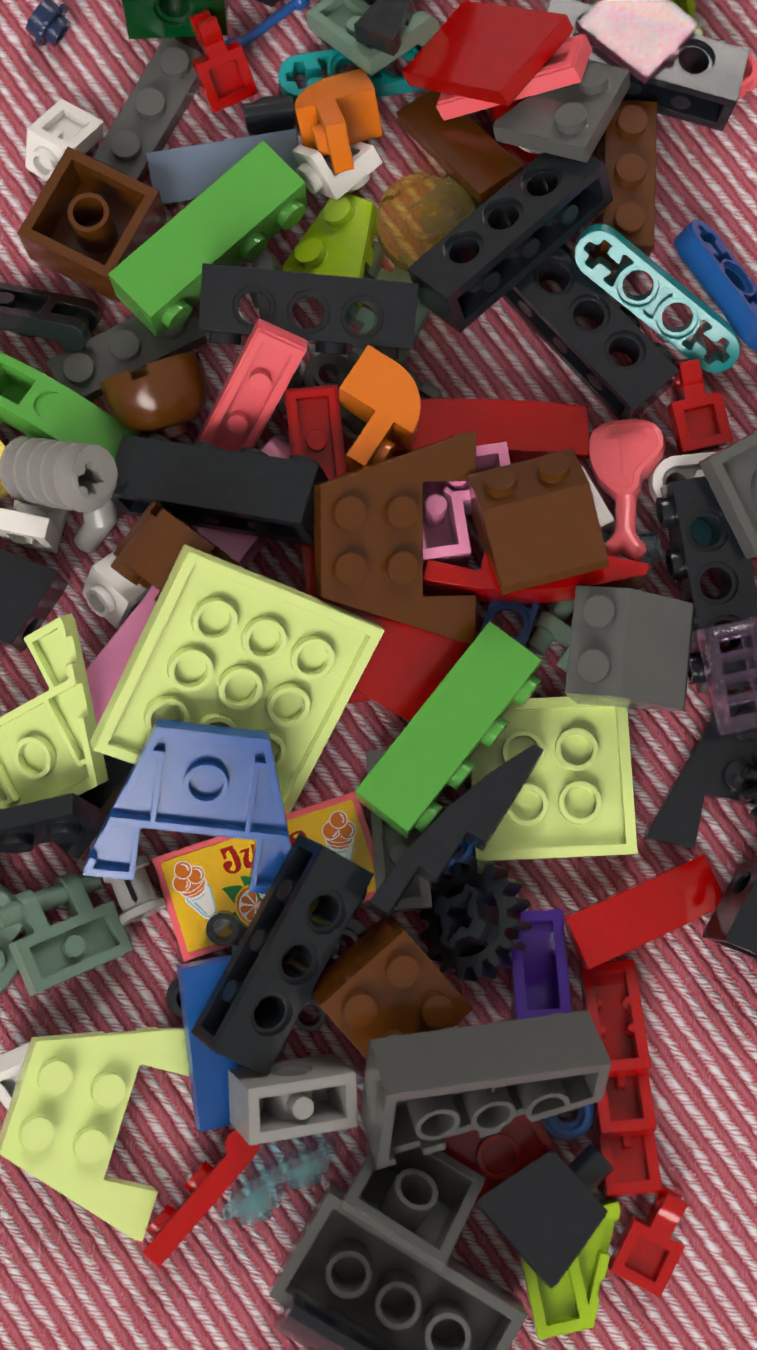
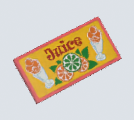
M355 791L285 814L291 846L298 834H301L373 873L374 876L367 887V894L363 902L371 900L376 893L373 842L361 804L356 800ZM217 836L152 858L184 962L233 946V944L219 946L209 940L206 934V925L213 913L220 910L230 911L236 915L240 923L249 926L259 908L260 901L266 895L249 892V878L255 840ZM319 897L312 902L309 914L316 908ZM218 919L212 925L214 933L220 937H227L233 932V925L227 919Z

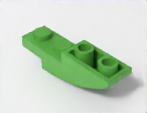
M0 352L1 423L23 432L27 437L100 445L109 451L114 460L123 434L140 437L136 433L125 429L114 417L75 391L29 365Z

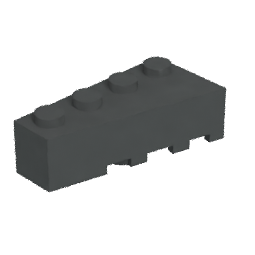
M589 1011L553 1013L548 1016L512 1021L501 1020L489 1024L459 1028L448 1027L437 1031L390 1035L385 1038L370 1039L360 1115L376 1170L395 1165L394 1154L421 1146L423 1155L446 1149L444 1139L476 1129L480 1138L499 1133L501 1128L508 1125L517 1116L526 1114L531 1122H535L602 1101L612 1062Z

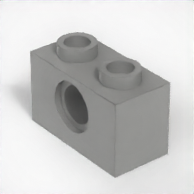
M333 1053L276 1061L272 1064L267 1076L246 1066L228 1069L230 1124L249 1146L358 1127L356 1072Z

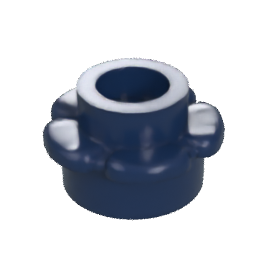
M43 0L34 10L27 22L26 31L36 38L35 43L38 46H45L48 42L55 47L64 38L71 25V22L65 18L68 11L67 5L62 3L59 6L53 0Z

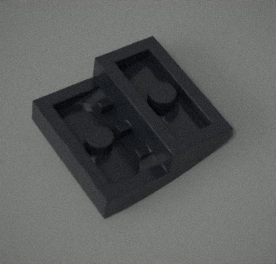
M296 1293L289 1306H283L274 1323L275 1330L309 1350H391Z

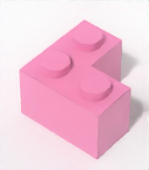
M507 442L476 446V473L511 464ZM468 481L423 482V573L425 572L427 560L467 567L471 547L465 516L473 515Z

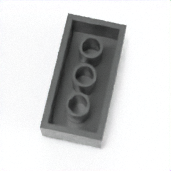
M331 1181L272 1282L269 1296L284 1306H289L296 1293L391 1350H509L527 1317L520 1298L454 1257L450 1256L445 1267L440 1271L340 1207L346 1190Z

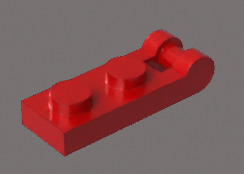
M233 1127L226 1139V1153L214 1167L205 1160L184 1184L183 1187L191 1194L179 1208L175 1210L170 1204H167L146 1228V1231L153 1238L142 1253L157 1267H160L255 1157L261 1144L249 1146Z

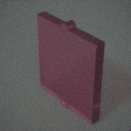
M597 0L596 4L577 22L575 30L582 35L586 34L590 42L622 67L629 69L631 74L646 84L667 61L676 60L679 48L697 31L700 23L670 0Z

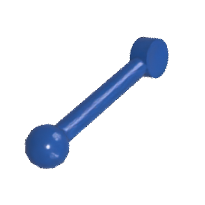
M291 0L241 38L231 37L227 39L225 45L237 40L242 45L244 51L247 45L292 12L306 9L309 6L310 0Z

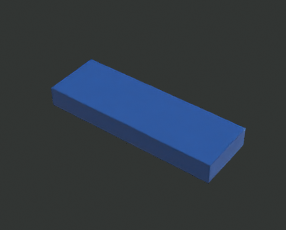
M231 955L176 965L195 1127L200 1132L231 1125L228 1069L244 1066L212 1051L191 1033L232 957Z

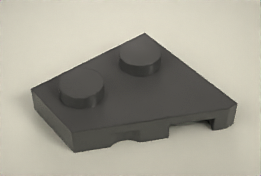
M588 61L580 83L529 96L498 118L493 124L495 140L587 163L631 86L629 69Z

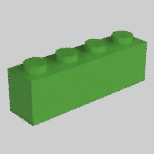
M262 140L108 273L115 295L157 338L168 328L170 330L178 328L188 319L192 312V307L200 301L202 263L239 267L244 262L251 263L252 257L260 256L265 251L268 241L282 228L289 230L294 227L305 214L307 207L306 182Z
M489 621L355 790L356 800L406 839L415 828L423 833L442 811L443 807L436 801L450 785L457 791L476 767V764L470 758L478 747L483 743L488 748H491L506 729L509 722L503 718V715L514 701L523 706L538 688L542 680L536 677L535 674L539 669L542 659Z

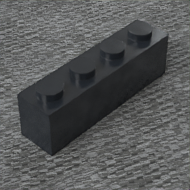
M154 433L145 434L144 437L123 434L115 457L118 478L111 500L124 514L140 517L151 501L154 500L167 509L171 515L181 519L188 525L314 546V485L329 480L320 464L315 460L303 455H291L289 459L272 457L260 450L249 447L241 448L239 452L225 450L202 440H195L192 444L178 443Z

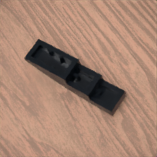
M535 744L487 774L446 808L402 855L369 901V909L384 919L389 920L416 875L421 876L436 886L464 840L483 852L539 762L544 750Z

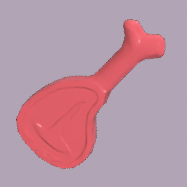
M624 419L603 423L593 430L589 439L590 465L600 488L615 500V531L612 537L605 542L607 555L614 557L624 555L633 561H639L647 552L646 545L636 533L637 499L641 496L643 480L663 460L665 452V442L661 429L655 423L646 420Z

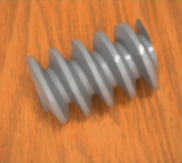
M19 436L9 442L3 450L0 459V478L4 489L12 498L26 504L91 513L102 508L111 499L117 486L118 471L115 460L109 451L100 445Z

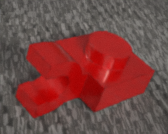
M207 8L188 16L195 35L204 51V55L191 60L210 110L215 113L258 94L242 45L237 40L225 45L218 20L215 16L211 17Z
M699 358L678 363L677 368L680 371L672 384L677 396L681 400L671 402L667 407L678 454L688 455L728 446L733 442V437L721 391L706 394Z
M662 1184L663 1190L660 1193H656L653 1199L647 1222L631 1214L608 1263L610 1272L659 1298L685 1248L682 1241L672 1236V1233L688 1206L687 1202L682 1200L681 1193Z

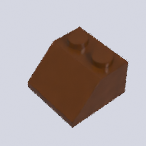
M573 448L468 475L473 522L502 595L609 567V559L590 484Z

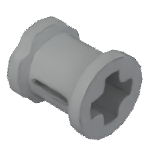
M147 856L136 858L134 880L102 877L104 883H111L123 912L119 916L122 925L139 921L167 907L165 899L157 897L146 868L149 865Z

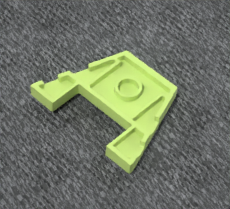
M72 613L60 616L24 637L33 658L49 686V690L0 717L1 809L70 793L79 796L108 781L104 756L102 753L93 751L90 742L96 730L97 722L77 625Z
M183 1024L182 1027L136 1028L135 1031L113 1033L98 1031L31 1037L1 1129L0 1155L132 1239L143 1242L158 1191L151 1185L105 1176L139 1066L145 1065L189 1076Z

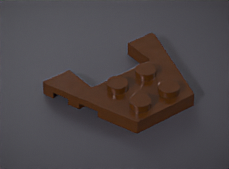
M460 432L449 436L447 439L407 451L405 454L373 463L314 485L315 596L459 642L473 643L475 640L476 595H423V482L468 481V475L476 473V432Z

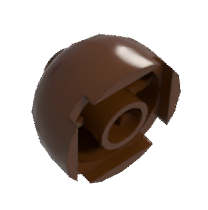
M189 351L148 363L146 367L131 373L127 370L100 382L106 403L114 418L125 429L138 435L156 433L172 439L187 434L188 430L185 423L200 415L207 400L208 385L198 351Z

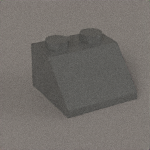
M576 586L565 694L577 704L685 712L694 604L632 588Z
M421 1146L394 1154L395 1165L376 1170L370 1150L347 1189L340 1207L442 1271L486 1178L442 1150L423 1155Z

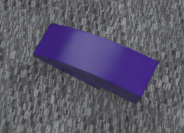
M563 909L521 912V920L530 922L532 926L530 930L520 931L518 939L526 946L524 952L511 950L509 953L513 963V967L509 970L512 1020L548 1016L553 1013H571Z

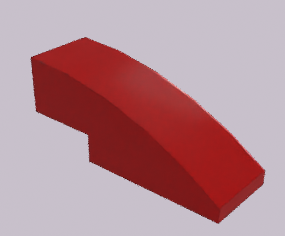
M702 854L563 916L564 927L582 967L591 969L715 910L723 893L705 854Z

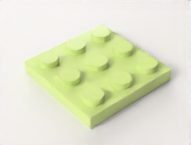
M569 696L529 698L523 706L514 701L503 715V718L509 724L491 748L482 743L470 758L476 764V767L470 774L471 788L487 774L535 744L544 751L483 852L475 847V859L488 862L638 854L628 708L577 704Z

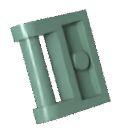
M323 0L305 12L308 29L371 76L417 44L424 47L439 30V22L436 18L426 11L417 12L414 10L409 26L404 25L401 32L400 48L394 56H391L356 41L354 24L374 3L366 0Z

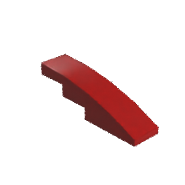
M420 399L421 409L418 432L412 448L409 449L398 441L391 440L397 444L392 456H399L415 448L447 439L449 436L460 432H476V446L507 442L510 462H521L573 448L577 459L589 458L588 406L502 399Z
M484 552L480 571L427 560L423 585L426 594L476 595L477 602L538 604L574 601L576 586L641 589L647 577L649 564L608 555L609 567L502 595L487 555Z
M635 960L608 961L591 969H585L580 964L583 1011H589L612 1062L603 1099L600 1102L593 1103L598 1151L614 1169L602 1181L604 1197L660 1193L663 1188L654 1137L657 1125L648 1074L651 1069Z

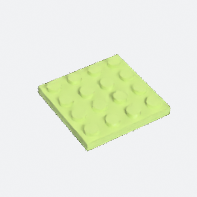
M184 544L90 740L93 751L134 764L157 719L266 731L270 734L285 814L290 813L385 630L378 622Z

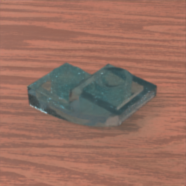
M327 1142L313 1144L289 1153L253 1174L226 1200L222 1208L224 1221L239 1218L240 1225H250L265 1221L272 1217L271 1209L280 1207L282 1201L280 1183L288 1181L289 1189H300L320 1183L322 1181L321 1173L329 1172L331 1166Z

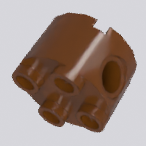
M152 500L113 553L116 559L111 564V568L137 586L140 584L150 590L152 585L160 590L154 598L157 601L184 544L234 565L240 566L241 564L229 557L227 553L181 519H177L167 509Z

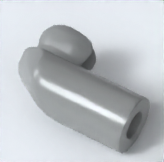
M111 499L102 508L94 512H83L85 522L74 536L75 545L80 550L86 553L95 552L116 524L119 510Z

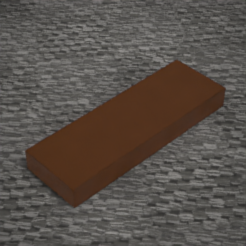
M430 90L398 110L396 114L399 125L480 205L523 170L522 165L467 114L443 121L436 108L441 92Z

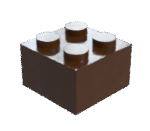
M68 146L17 234L31 260L119 303L120 299L115 295L108 273L161 229L167 217L158 190Z
M390 916L389 920L382 918L321 973L312 993L318 1006L366 1059L370 1039L455 1027L473 1010L392 916Z

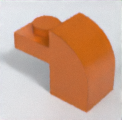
M361 68L317 81L304 89L295 100V111L303 146L318 150L322 156H327L334 174L355 169L350 148L351 144L383 136L375 88L367 72Z
M367 345L339 387V405L367 422L346 454V465L349 472L390 459L397 445L391 441L392 439L411 449L417 436L420 418V395L412 376L399 363Z

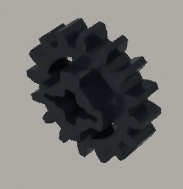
M472 859L470 865L456 862L453 863V876L443 873L438 881L441 888L438 892L431 891L432 910L419 912V918L429 921V928L420 933L419 936L420 940L433 942V946L429 949L427 956L430 960L441 962L440 971L442 973L455 975L457 979L477 982L478 977L493 980L496 978V967L509 970L513 967L512 959L509 955L511 950L524 952L526 946L518 939L520 931L530 930L532 924L521 920V912L528 909L531 904L530 900L516 897L523 884L519 880L508 878V869L477 859Z

